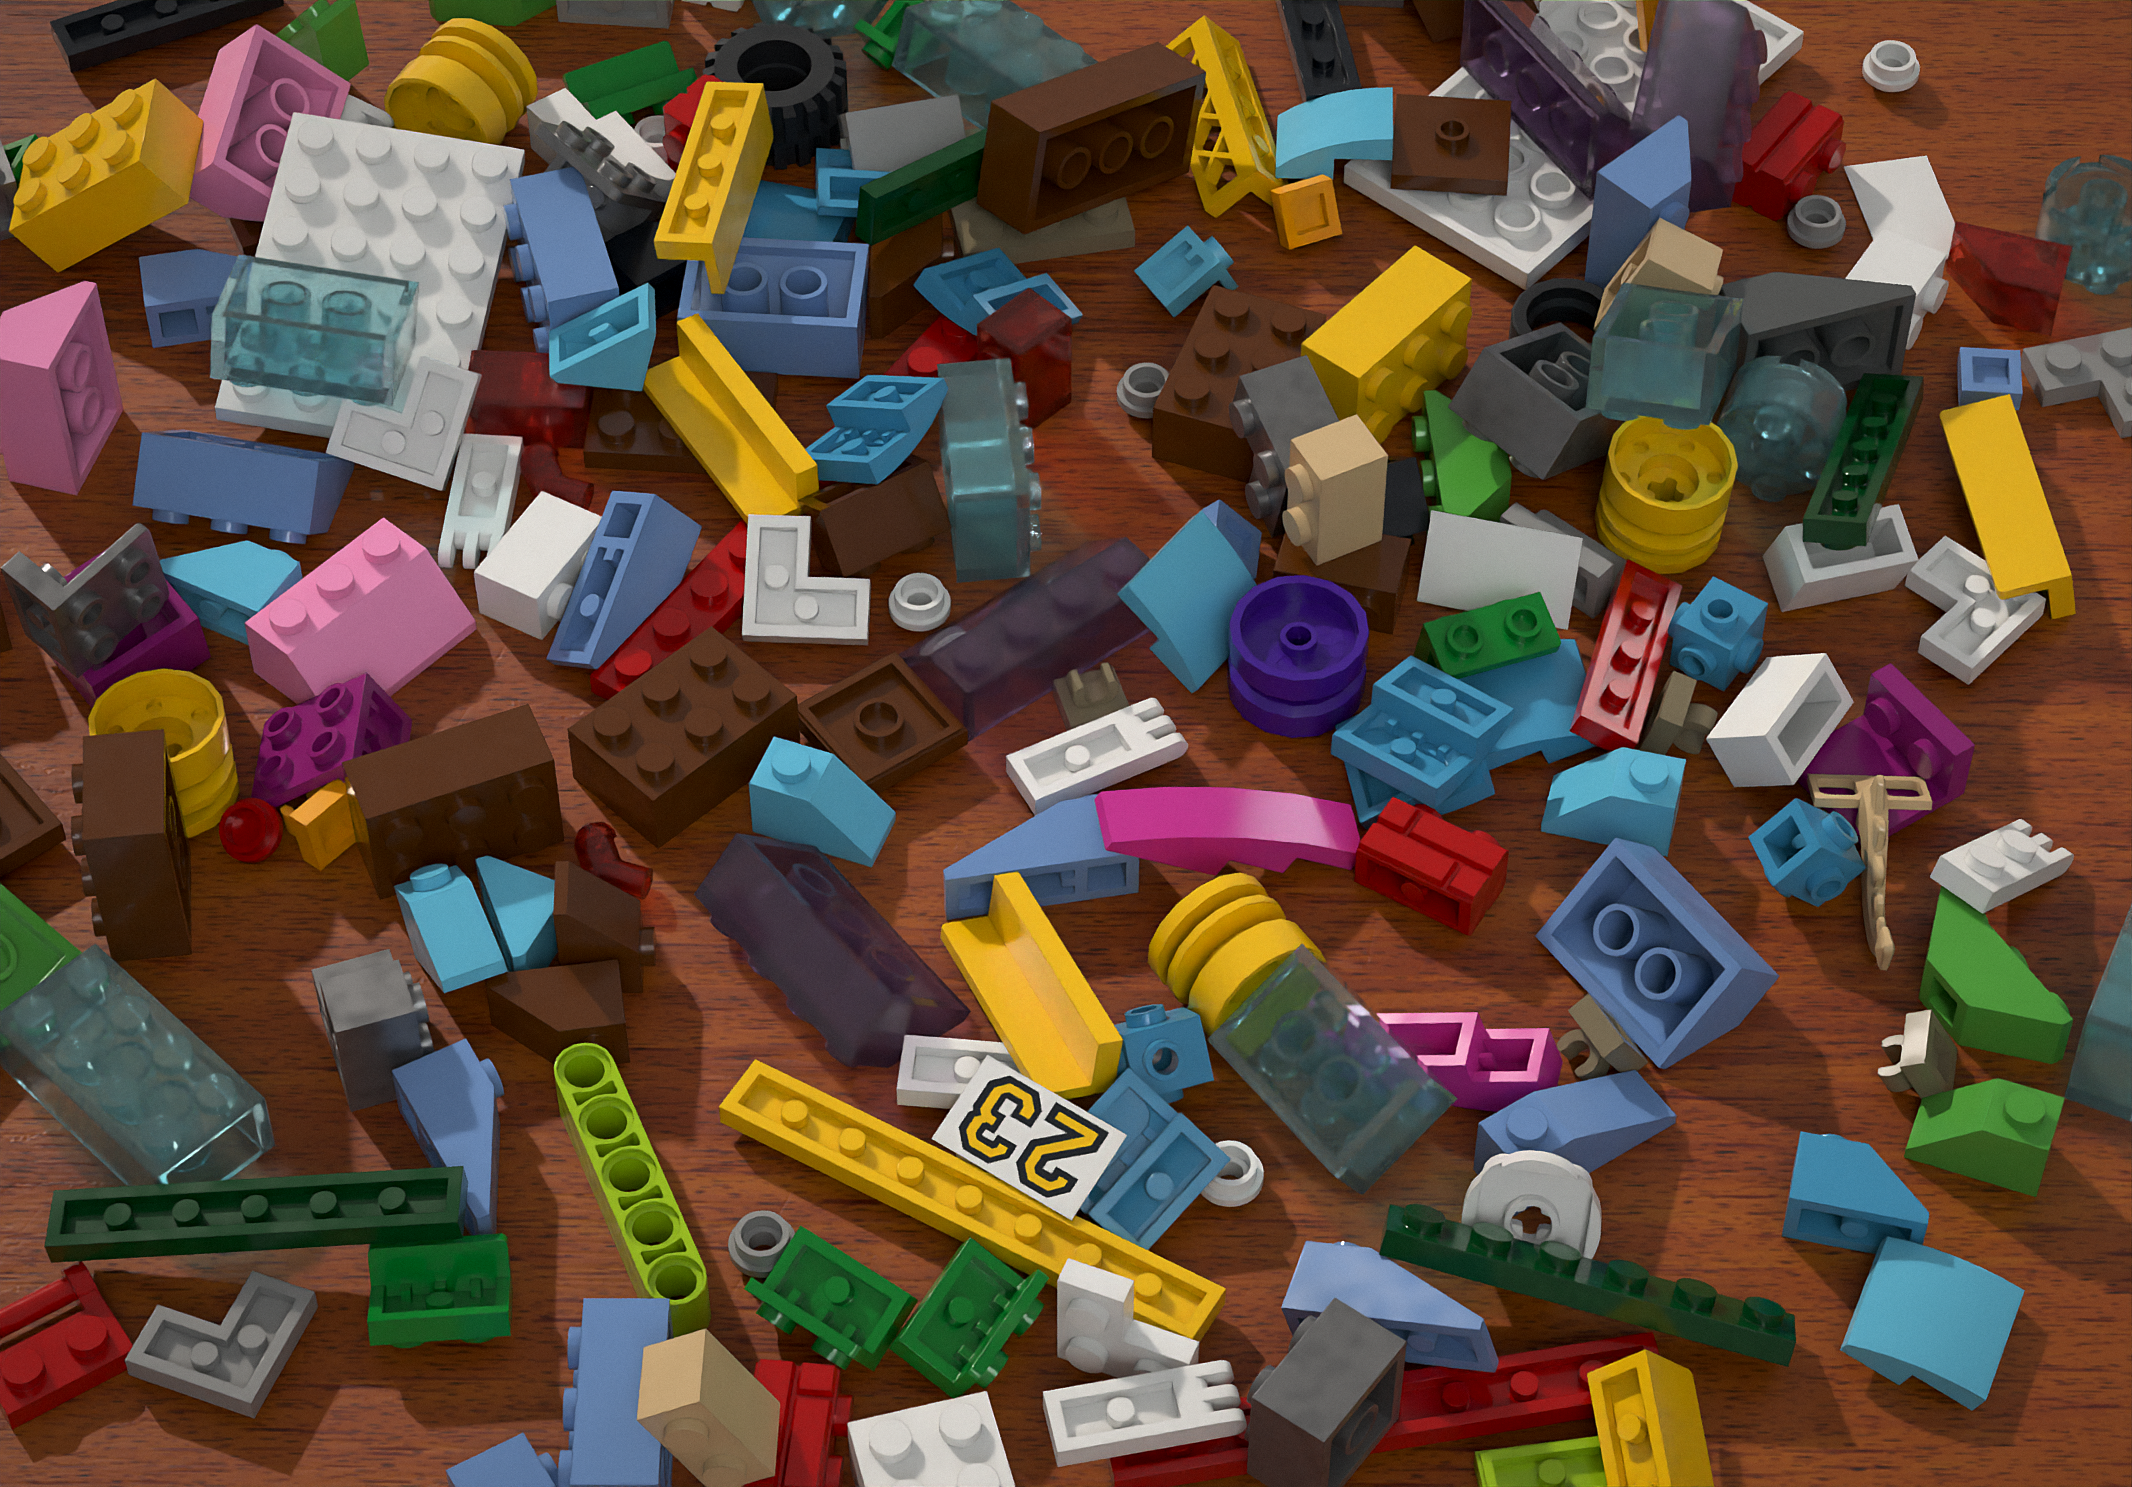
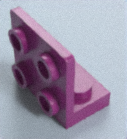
M1890 663L1871 674L1863 715L1830 734L1797 782L1810 794L1807 784L1808 774L1883 775L1924 778L1932 799V810L1888 809L1889 837L1964 794L1975 744ZM1819 788V791L1824 794L1855 795L1854 790L1849 788ZM1886 789L1887 795L1920 796L1914 790ZM1824 808L1829 814L1832 811L1841 814L1856 831L1858 843L1861 845L1859 830L1855 824L1858 808Z
M367 672L343 684H333L327 687L320 695L292 708H282L275 712L264 724L251 798L267 801L274 807H277L338 778L345 782L342 762L408 742L412 719Z

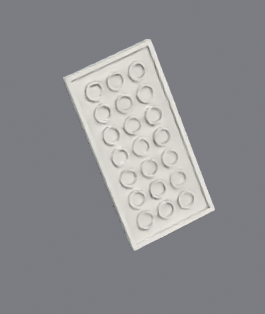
M1542 0L1540 2V13L1520 18L1428 95L1512 101L1507 196L1390 189L1392 160L1352 159L1344 166V183L1522 289L1527 290L1590 235L1597 171L1678 115L1688 121L1690 147L1802 48L1804 31L1747 0H1698L1702 44L1648 54L1640 50L1636 0Z

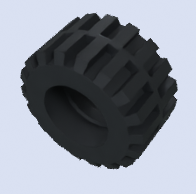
M778 21L775 25H766V22L754 23L751 29L746 30L741 27L732 31L731 39L721 38L714 45L715 52L708 53L705 59L703 75H713L723 82L763 83L773 129V142L767 157L766 166H774L775 170L787 169V165L797 164L799 167L811 164V158L816 157V148L830 149V145H839L841 136L837 116L848 112L846 61H843V52L838 45H832L829 36L824 33L814 34L813 27L804 24L795 27L790 26V22Z

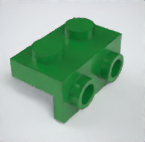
M661 41L567 72L563 75L565 88L596 120L617 111L629 125L635 123L631 112L652 106L655 116L663 114L664 105L680 93L687 94V87L698 80L693 67L679 72L668 41Z
M1541 592L1423 623L1413 657L1456 679H1461L1555 653L1559 650L1561 639Z
M801 1225L765 1282L762 1284L751 1277L744 1288L762 1300L761 1305L755 1312L756 1314L789 1335L792 1334L798 1324L817 1335V1338L810 1348L845 1371L854 1359L874 1372L918 1302V1299Z
M505 1234L463 1236V1239L369 1245L368 1264L371 1289L367 1325L370 1346L390 1344L397 1348H412L431 1341L460 1339L467 1343H482L495 1337L511 1336L513 1287L508 1237Z
M970 1237L958 1248L889 1349L951 1398L959 1397L975 1383L982 1389H985L998 1375L1009 1358V1355L1001 1350L1011 1333L1013 1332L1018 1337L1023 1335L1042 1311L1045 1304L1036 1297L1049 1277L1040 1269H1037L1024 1280Z

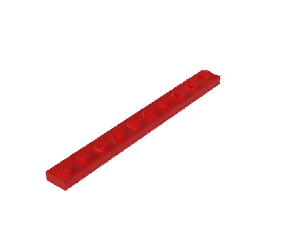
M941 314L883 375L944 378L949 389L942 403L943 405L995 351L999 344L989 342L968 332ZM833 425L827 432L833 429L835 425ZM818 480L819 490L838 481ZM743 519L681 581L618 649L590 675L591 692L605 700H609L712 626L719 633L723 634L743 614L748 525Z

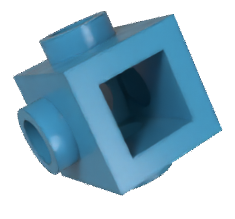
M1713 576L1692 604L1683 602L1673 615L1668 628V636L1673 638L1669 664L1682 670L1693 679L1702 680L1725 691L1740 671L1748 674L1759 659L1764 644L1762 637L1768 603Z
M1795 798L1748 837L1770 884L1785 897L1793 895L1817 907L1825 901L1840 895L1845 890L1847 884L1866 869L1854 845L1858 842V836L1852 825L1838 812L1832 811L1829 814L1798 798Z
M1152 1004L1125 1012L1126 1022L1114 1025L1123 1039L1116 1080L1129 1067L1166 1103L1182 1099L1184 1097L1183 1088L1214 1080L1199 1014L1185 1007L1165 1011L1163 1004Z

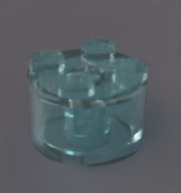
M2100 155L2098 162L2080 163L2081 156L2074 157L2057 165L2046 180L2034 235V259L2040 266L2050 269L2058 276L2084 285L2088 291L2094 294L2106 295L2116 291L2119 284L2132 280V161L2114 155Z
M1764 356L1744 364L1734 374L1717 422V426L1720 427L1734 445L1738 462L1735 479L1751 487L1752 493L1757 498L1767 502H1778L1783 500L1786 495L1806 492L1817 486L1840 428L1846 418L1847 398L1843 387L1828 371L1815 363L1802 359L1799 366L1779 363L1781 356Z

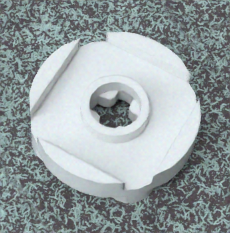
M1527 1150L1511 1154H1498L1491 1157L1485 1163L1483 1170L1471 1182L1465 1195L1462 1224L1472 1227L1475 1223L1479 1222L1495 1224L1510 1231L1516 1239L1538 1245L1545 1241L1561 1242L1577 1249L1582 1257L1592 1259L1600 1241L1602 1213L1600 1200L1593 1188L1592 1179L1583 1167L1572 1164L1567 1159L1552 1153ZM1527 1206H1535L1541 1208L1543 1215L1551 1218V1224H1539L1536 1234H1527L1523 1232L1522 1221L1512 1219L1516 1211H1525Z

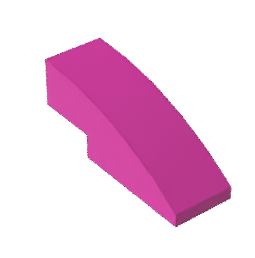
M1478 1012L1351 1014L1338 1068L1341 1075L1384 1090L1461 1108L1498 1112L1534 1091L1557 1087L1563 1060L1549 1028L1485 1029Z

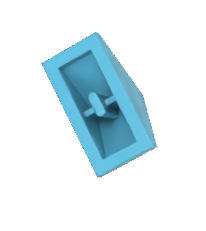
M646 283L550 330V377L556 383L642 391L656 337L655 289L649 283Z
M491 856L475 859L481 900L508 972L547 968L558 953L553 918L555 880Z

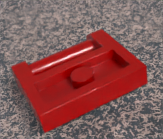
M82 1261L62 1269V1277L0 1309V1339L74 1301L81 1310L0 1352V1411L12 1430L127 1370L125 1358L133 1344L98 1291L91 1274Z

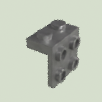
M540 121L533 130L540 139L558 153L544 172L574 167L583 175L604 242L645 221H655L665 208L666 201L652 190L657 184L656 181L635 164L628 162L624 166L611 155L615 146L596 130L586 127L584 131H581L566 121H562L560 125Z

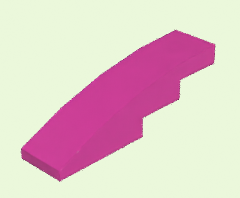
M1157 787L1101 791L1094 799L1105 850L1214 876L1218 874L1229 860L1284 873L1296 858L1351 870L1356 863V850L1360 837L1350 804L1292 793L1227 787Z

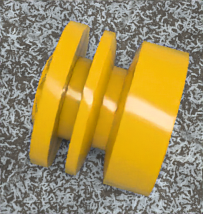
M453 18L439 26L432 35L431 40L422 46L417 58L409 62L389 85L384 97L385 112L393 118L395 124L392 128L500 145L506 132L512 130L518 124L520 117L527 113L526 106L534 103L538 94L537 78L527 56L509 37L493 26L472 18Z
M1675 408L1645 411L1627 419L1613 434L1609 447L1603 482L1594 516L1598 537L1607 549L1625 560L1629 559L1658 574L1683 573L1703 564L1718 547L1738 468L1734 445L1720 427L1699 414Z
M163 668L138 672L120 680L96 699L88 717L90 736L164 729L187 837L192 838L215 827L220 822L223 813L235 803L240 790L223 699L211 682L189 671Z
M1241 872L1219 876L1199 886L1176 904L1159 924L1149 944L1148 964L1155 975L1164 985L1169 987L1173 996L1179 1002L1188 1004L1189 1010L1200 1015L1204 1032L1217 1047L1233 1053L1254 1049L1277 1037L1297 1021L1316 998L1325 981L1327 962L1321 951L1296 923L1286 920L1280 905L1268 896L1258 880Z

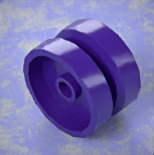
M1306 575L1276 577L1250 589L1236 603L1229 622L1230 655L1228 658L1227 682L1230 700L1241 716L1264 732L1289 738L1319 736L1336 729L1335 725L1349 719L1358 711L1365 692V660L1368 654L1369 643L1366 612L1348 591L1331 581Z

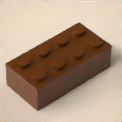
M1155 42L992 100L988 115L976 203L1023 235L1110 203L1115 199L1123 198L1188 173L1206 71L1161 43Z

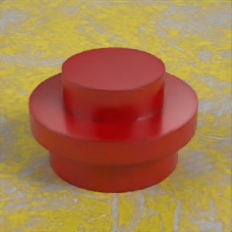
M258 798L239 800L231 805L220 819L219 836L226 852L239 861L246 863L261 862L270 857L280 845L283 836L282 818L278 810L267 801Z

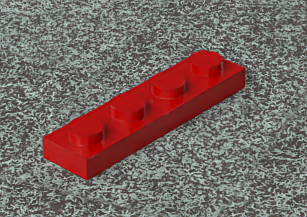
M1629 559L1625 561L1613 585L1569 730L1570 732L1610 752L1621 747L1635 748L1640 737L1668 639L1669 624L1675 614L1682 585Z

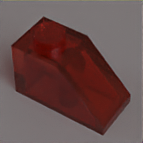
M1956 221L1946 272L1992 323L2051 336L2073 246Z

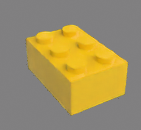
M155 78L135 90L128 89L123 91L112 103L92 114L84 113L78 116L70 126L52 136L36 139L23 155L22 161L24 164L19 187L13 199L14 209L9 232L59 273L187 205L204 121Z
M1415 245L1301 344V357L1308 356L1339 421L1357 414L1377 442L1381 444L1388 437L1392 427L1407 413L1417 412L1422 407L1424 391L1434 390L1444 380H1451L1461 372L1466 364L1469 353L1466 348L1468 323L1472 316V307L1470 306L1472 278Z

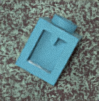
M1188 225L1134 270L1141 281L1173 317H1176L1217 281L1227 289L1235 290L1239 287L1226 270L1234 261L1213 236L1203 243Z

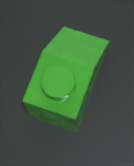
M2000 1078L1923 1097L1906 1146L1904 1158L2036 1197L2065 1098Z

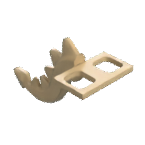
M1808 774L1807 784L1814 807L1858 808L1855 824L1861 839V859L1866 866V869L1861 872L1862 907L1866 937L1870 951L1877 958L1879 969L1887 970L1895 952V945L1890 930L1886 927L1885 920L1888 809L1932 810V799L1925 779L1922 777ZM1819 788H1849L1854 790L1855 795L1824 794L1819 791ZM1886 789L1914 790L1920 796L1887 795Z

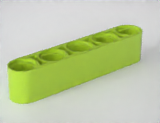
M574 1044L559 1054L553 1067L560 1116L637 1297L671 1298L679 1295L687 1296L679 1300L669 1299L674 1338L707 1329L711 1319L705 1266L614 1059L605 1048L597 1044ZM637 1189V1191L624 1192L626 1190ZM652 1242H662L659 1245H647L648 1243Z

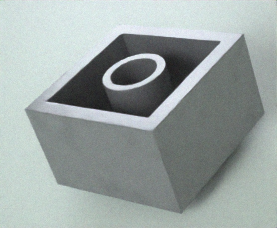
M1337 1298L1330 1302L1318 1318L1312 1315L1305 1318L1290 1341L1289 1353L1276 1368L1271 1365L1266 1366L1258 1374L1248 1392L1247 1402L1251 1404L1250 1423L1245 1432V1440L1249 1442L1247 1473L1268 1487H1343L1399 1418L1407 1341Z

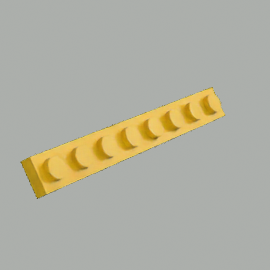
M756 1059L719 1106L721 1123L953 1238L965 1242L971 1237L1000 1261L1028 1275L1040 1269L1049 1277L1046 1283L1057 1288V1280L1068 1258L1134 1280V1320L1200 1342L1225 1305L1226 1288L1076 1215L1071 1221L998 1177Z

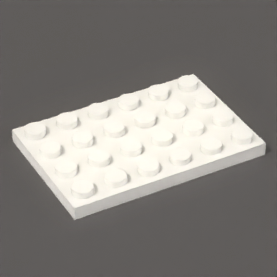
M293 112L215 405L217 420L330 438L344 395H351L403 412L420 356H426L476 372L508 237L503 205L513 204L510 179L522 177L525 165V150Z

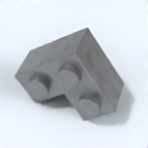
M1307 355L1239 376L1233 402L1229 404V416L1235 433L1239 438H1247L1254 453V466L1249 483L1245 486L1246 500L1253 516L1256 519L1263 518L1272 538L1285 534L1282 516L1283 512L1287 510L1288 502L1285 470L1289 468L1291 439L1339 421Z
M390 949L312 969L319 1011L350 1111L353 1112L396 1100L392 1070L434 1052L433 1043L426 1022H429V1015L419 982L413 984L410 972L403 973L399 959L393 961Z

